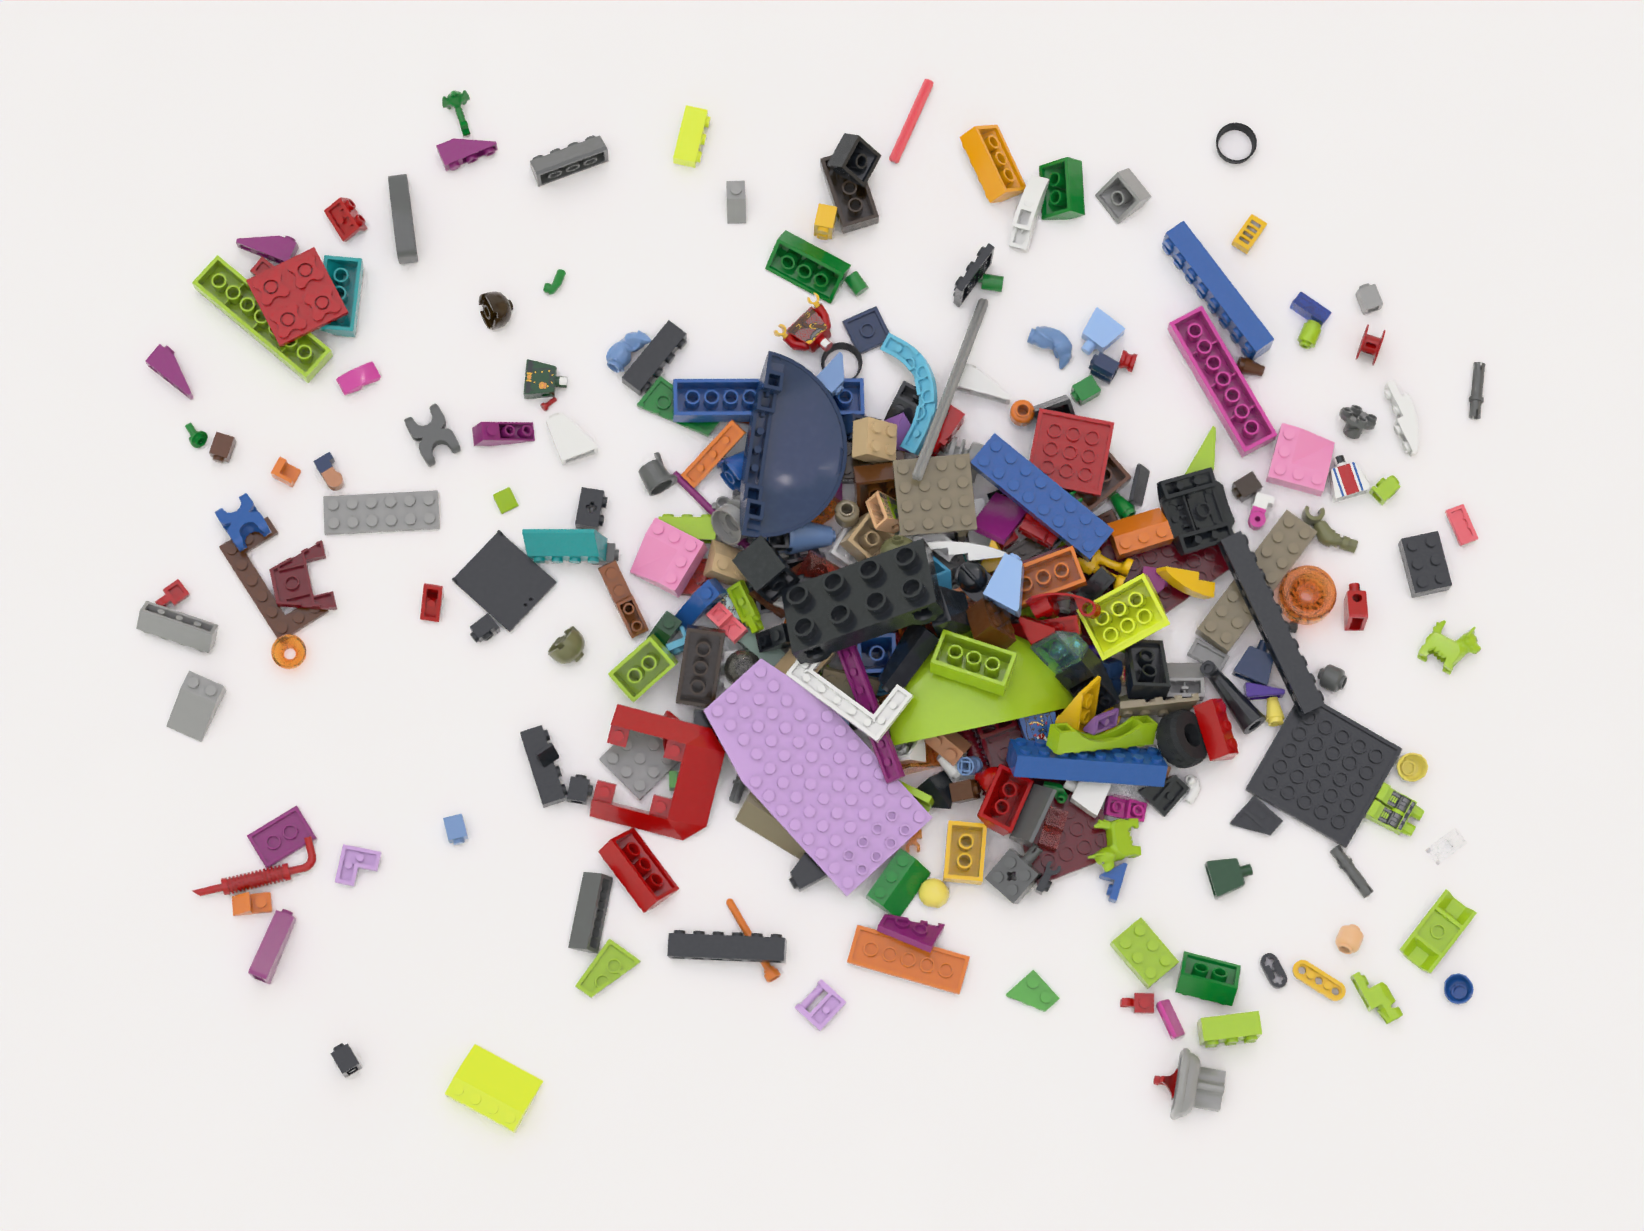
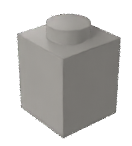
M1366 283L1359 287L1355 295L1363 315L1380 310L1383 302L1376 284L1370 285Z

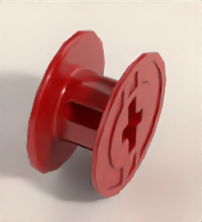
M1367 324L1355 360L1358 359L1360 352H1364L1374 356L1372 361L1374 366L1386 330H1383L1379 338L1367 334L1369 324Z

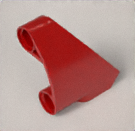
M1043 593L1031 596L1025 601L1037 619L1041 617L1048 619L1056 618L1060 611L1057 602L1069 599L1075 600L1080 613L1087 618H1097L1101 613L1098 603L1069 593ZM1092 604L1093 610L1088 614L1087 607Z

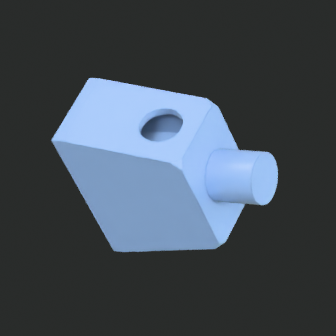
M1097 307L1082 332L1081 338L1086 342L1081 347V350L1087 355H1090L1094 349L1103 353L1124 334L1126 328Z

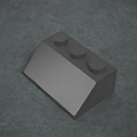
M1038 784L1033 785L1009 839L1028 848L1031 847L1057 790Z

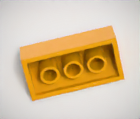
M998 125L974 126L959 137L990 203L1003 202L1024 192L1025 182Z

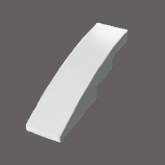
M928 542L931 550L948 548V555L968 553L969 561L1003 557L1005 553L1008 554L989 546L969 542Z

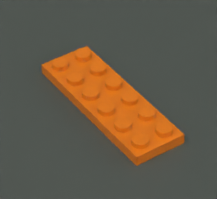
M857 925L847 963L959 995L970 956L935 946L931 952H927L875 929Z

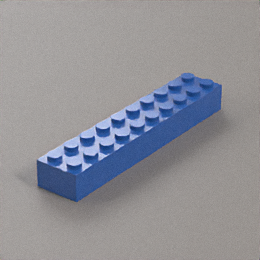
M844 378L843 391L838 396H833L841 416L852 413L864 416V378ZM673 379V422H730L731 420L735 422H750L760 379Z

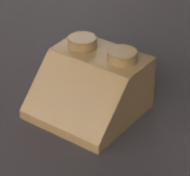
M712 540L703 576L711 579L716 578L718 581L731 586L740 580H744L746 583L747 579L732 561L743 550Z

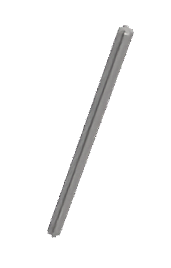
M980 298L978 300L912 473L914 480L921 481L987 310V299Z

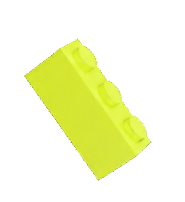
M686 105L673 156L674 164L695 168L696 163H700L702 157L700 147L706 141L704 130L705 127L709 128L711 119L708 116V110Z

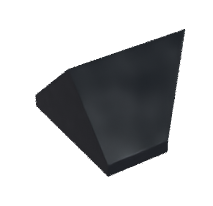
M944 770L929 777L916 788L933 797L934 803L931 808L951 809L952 798L949 784L953 782Z

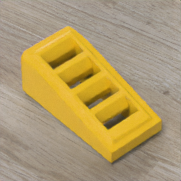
M1251 214L1233 239L1231 245L1248 254L1267 226V223ZM1251 221H1255L1256 223L1261 225V227H1256L1251 223ZM1247 227H1251L1252 229L1257 231V233H1253L1252 231L1247 229ZM1246 232V233H1248L1249 235H1251L1253 238L1251 239V238H1249L1248 236L1244 235L1243 233ZM1240 237H1242L1243 239H1245L1246 241H1248V242H1250V243H1249V244H1246L1245 242H1243L1242 240H1240Z

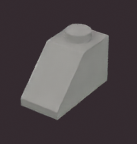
M745 180L726 181L727 224L746 223Z

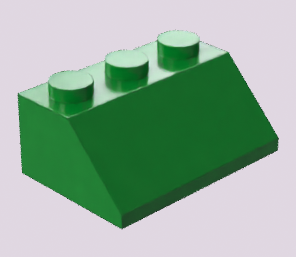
M1065 157L1040 165L1039 176L1050 179L1041 209L1042 220H1067L1085 215L1082 161Z
M899 848L866 895V899L890 915L901 916L918 893L921 883L927 880L931 872L916 858Z
M1184 951L1175 992L1216 1002L1221 1005L1232 1006L1238 989L1241 965Z

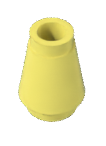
M1278 697L1267 698L1266 722L1272 727L1282 725L1285 717Z

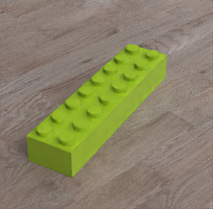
M217 255L192 282L195 290L305 382L309 383L333 357L331 349L312 333L280 347L246 282L247 279Z

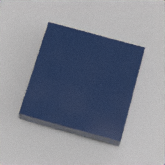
M877 306L842 321L853 346L858 349L860 354L881 346L888 333H890Z

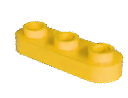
M1299 960L1293 965L1292 973L1296 979L1331 1001H1339L1345 996L1346 989L1340 981L1308 961ZM1300 967L1305 969L1304 974L1299 973L1298 969ZM1320 978L1322 983L1316 984L1315 979ZM1333 988H1336L1338 990L1337 995H1334L1332 993Z

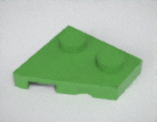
M1034 969L1006 994V997L1010 999L1012 998L1025 1005L1035 1007L1043 1012H1046L1060 999Z

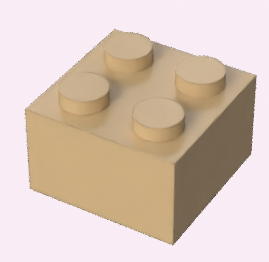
M872 417L853 421L852 458L873 464L890 463L896 460L897 424Z
M868 512L859 517L858 522L852 526L839 544L859 562L880 554L882 544L887 539L895 536V534L876 530Z

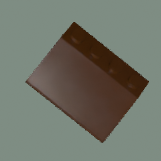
M892 462L853 467L855 503L859 507V517L869 512L865 502L877 490L896 499Z

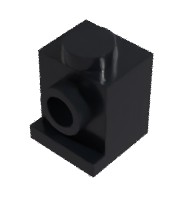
M488 613L470 626V636L476 643L483 640L488 641L493 637V632L495 631L497 634L501 632L500 627Z

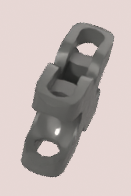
M436 403L432 404L429 408L432 420L428 425H418L412 417L404 419L412 439L420 442V454L428 467L436 464L433 450L437 445H447L454 454L461 451L453 431L449 428L445 429V416Z

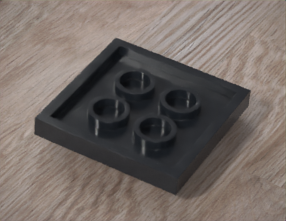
M990 243L986 247L982 246L975 262L971 261L967 266L965 276H960L957 279L953 294V303L956 306L960 307L978 283V280L982 278L983 273L992 264L995 247Z

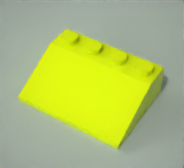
M1144 573L1094 600L1101 608V613L1097 618H1087L1080 613L1079 609L1076 610L1102 661L1170 625L1159 596L1150 578ZM1092 604L1087 607L1088 614L1093 610Z
M474 1044L453 1077L445 1095L515 1133L541 1087L543 1080Z

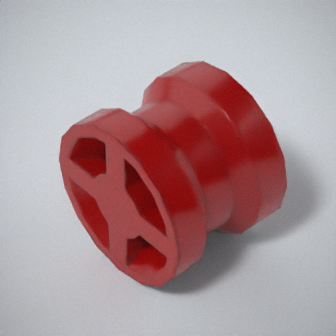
M1123 350L1118 368H1126L1129 372H1132L1138 354H1129L1126 350Z

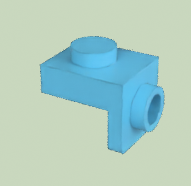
M683 626L679 627L682 638L666 644V648L674 656L683 653L686 630H684Z

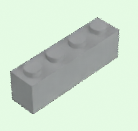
M146 601L139 611L136 629L177 642L183 646L195 648L201 652L209 653L215 644L219 625Z

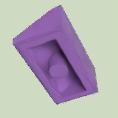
M1119 708L1094 716L1083 728V731L1095 735L1115 727Z

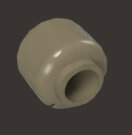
M852 500L840 501L835 507L836 522L845 528L854 526L859 520V507Z

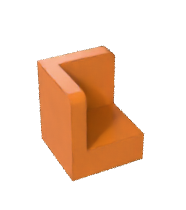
M279 457L271 471L273 478L292 488L301 474L300 469L288 464L287 460Z

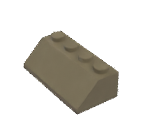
M750 792L735 820L800 860L805 851Z

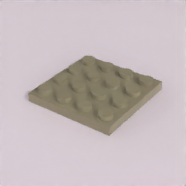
M969 453L930 457L921 481L912 478L918 458L892 461L901 536L909 537L977 530Z

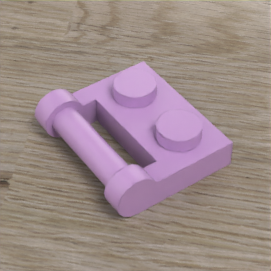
M822 979L817 982L818 985L801 1004L798 1003L794 1007L819 1031L847 1003ZM823 990L828 993L810 1013L806 1010Z

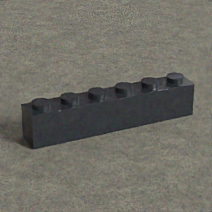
M674 930V933H669L667 956L670 959L786 963L787 939L782 937V934H771V937H763L762 933H751V936H744V933L732 932V935H724V932L714 931L712 935L705 934V931H693V934H685V930Z

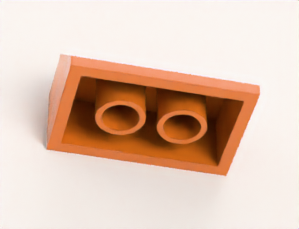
M1160 508L1107 523V525L1114 529L1109 539L1117 560L1169 545L1174 539L1168 520Z

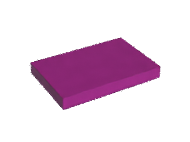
M995 492L976 517L977 530L974 531L1004 545L1025 518L1027 512L1010 498Z
M297 805L247 835L266 869L305 847L304 838L312 836L313 841L317 839Z

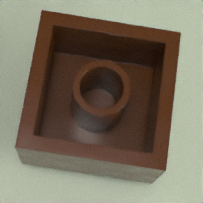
M981 598L966 610L975 640L1003 649H1007L1016 642L1015 630L1007 610L999 608L995 603L989 602L984 598Z

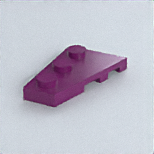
M884 914L878 924L877 931L931 952L943 932L945 924L938 923V926L928 924V921L924 920L918 923L910 921L907 917Z

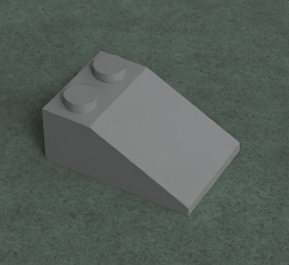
M188 671L166 726L202 742L227 691L226 688L219 683Z

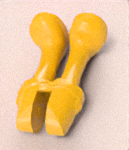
M1100 550L1091 558V562L1078 558L1082 571L1088 575L1095 573L1100 568L1099 564L1120 573L1121 575L1111 573L1116 577L1112 583L1114 589L1124 584L1134 561L1128 558L1124 562H1116L1103 556Z

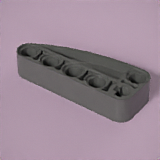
M407 174L388 176L399 264L418 262Z

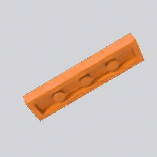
M731 420L687 467L681 476L693 488H696L717 466L718 462L743 438L746 432L734 420Z

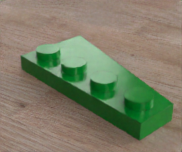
M659 376L637 403V407L673 422V385ZM674 422L706 437H709L720 424V422Z

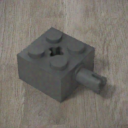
M1035 843L1032 844L1024 856L1014 849H1009L985 879L1013 904H1018L1043 875L1032 864L1043 850ZM1011 873H1016V880H1011Z

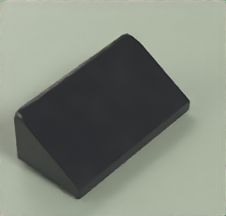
M1139 463L1135 469L1128 501L1132 505L1141 507L1150 471Z

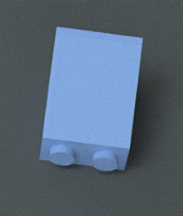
M1005 553L984 590L983 596L987 601H992L996 606L1020 617L1024 566L1019 556L1010 553V555Z

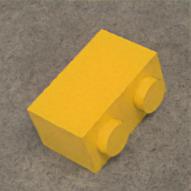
M818 204L814 223V236H817L818 239H832L837 218V207Z

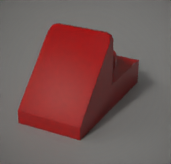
M424 583L421 620L440 621L442 600L444 598L443 586Z

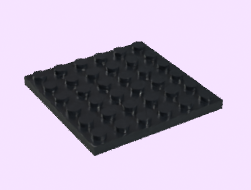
M1326 704L1302 716H1299L1295 705H1293L1245 790L1346 848L1400 755L1402 748Z

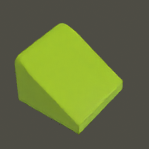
M510 487L493 494V499L501 514L519 506Z

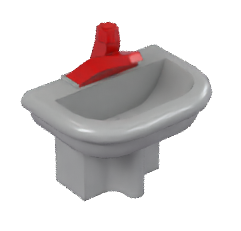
M1183 1048L1180 1052L1178 1068H1176L1175 1072L1170 1076L1160 1077L1155 1075L1153 1084L1164 1085L1169 1090L1172 1100L1170 1118L1176 1120L1178 1117L1189 1114L1193 1108L1219 1112L1225 1090L1226 1071L1200 1067L1198 1056L1190 1053L1188 1048Z

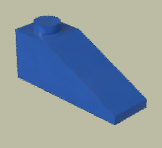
M716 578L708 579L692 594L675 614V617L682 621L683 627L687 630V624L694 625L728 592Z

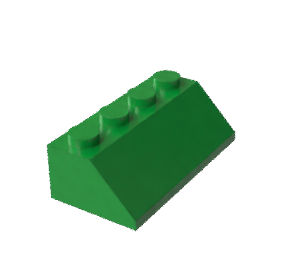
M785 230L777 239L765 269L811 294H818L820 299L831 304L841 288L851 265Z

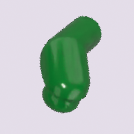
M558 269L552 284L545 283L543 291L549 293V295L554 294L562 285L566 272Z
M1044 781L1043 786L1057 790L1054 796L1056 801L1061 804L1065 803L1068 795L1063 786L1058 783Z

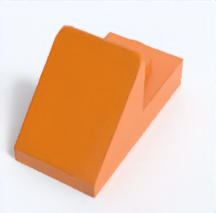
M245 892L232 896L233 916L271 913V892L255 894Z

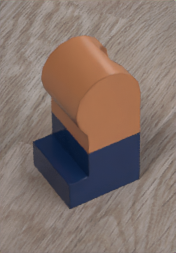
M330 451L313 461L331 490L338 491L343 487L344 480L342 475L335 471L332 466L335 460Z

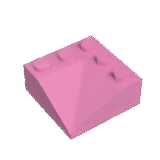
M1282 423L1276 439L1266 482L1321 497L1325 488L1335 442L1302 428Z
M655 517L644 536L630 573L679 598L708 549L704 542Z

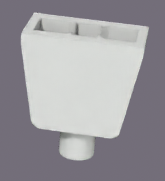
M1066 780L1063 788L1073 792L1069 800L1093 818H1096L1112 783Z

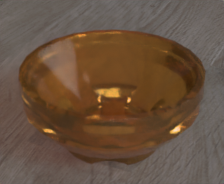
M292 634L280 636L275 640L271 648L272 659L283 669L299 667L304 662L307 654L303 640ZM286 650H295V657L293 659L285 658L284 653Z

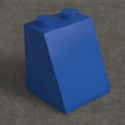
M887 633L856 644L866 673H878L884 670L896 648L895 633Z

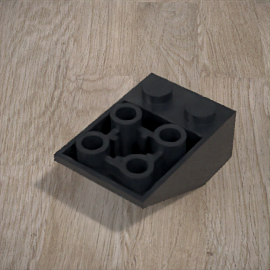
M906 381L902 382L884 420L904 412L909 423L912 424L916 407L919 406L916 386Z
M1090 648L1063 662L1055 676L1074 698L1093 679L1100 676L1101 681L1096 715L1120 702L1102 661Z

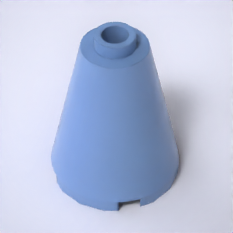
M809 522L789 533V548L784 554L791 555L831 546L832 542H835L836 539L835 530H832L831 526Z

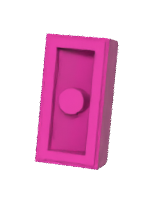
M1166 999L1157 1002L1156 1008L1170 1038L1174 1040L1183 1036L1185 1032L1170 1000Z

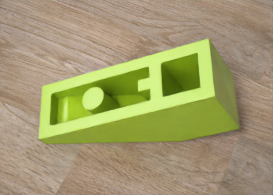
M1212 426L1185 474L1210 467L1214 470L1216 427Z

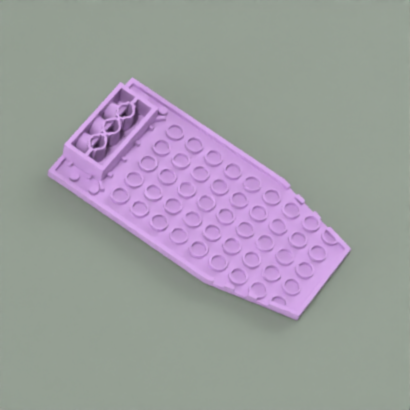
M763 659L758 660L703 710L741 782L846 897L933 818L899 780L890 784L886 783L876 755L838 713Z

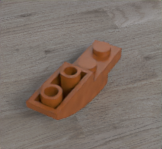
M616 560L599 567L598 570L631 638L648 631L646 622Z

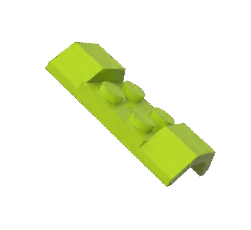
M1445 889L1399 949L1400 952L1418 968L1431 974L1477 912L1464 906Z

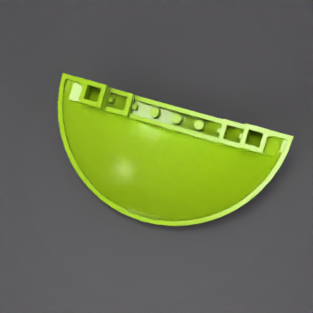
M972 631L961 634L974 639ZM1015 635L1016 642L1006 649L1017 653V660L1004 697L930 673V662L937 647L936 645L904 689L912 694L913 698L890 726L889 734L893 744L899 745L1064 709L1072 702L1074 697L1055 677L1060 669L1056 663L1035 644L1031 645L1028 640Z

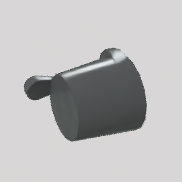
M659 452L654 453L655 460L646 463L638 471L650 496L662 493L673 486L678 480L676 475L670 474L664 467Z

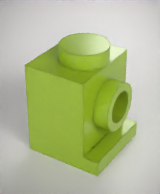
M1394 475L1389 476L1387 479L1383 477L1376 484L1377 488L1373 486L1369 493L1383 505L1400 489V482Z

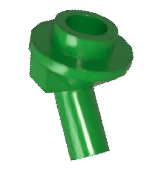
M191 422L186 424L185 428L191 436L188 438L190 444L194 448H200L205 445L208 439L207 433L196 431Z

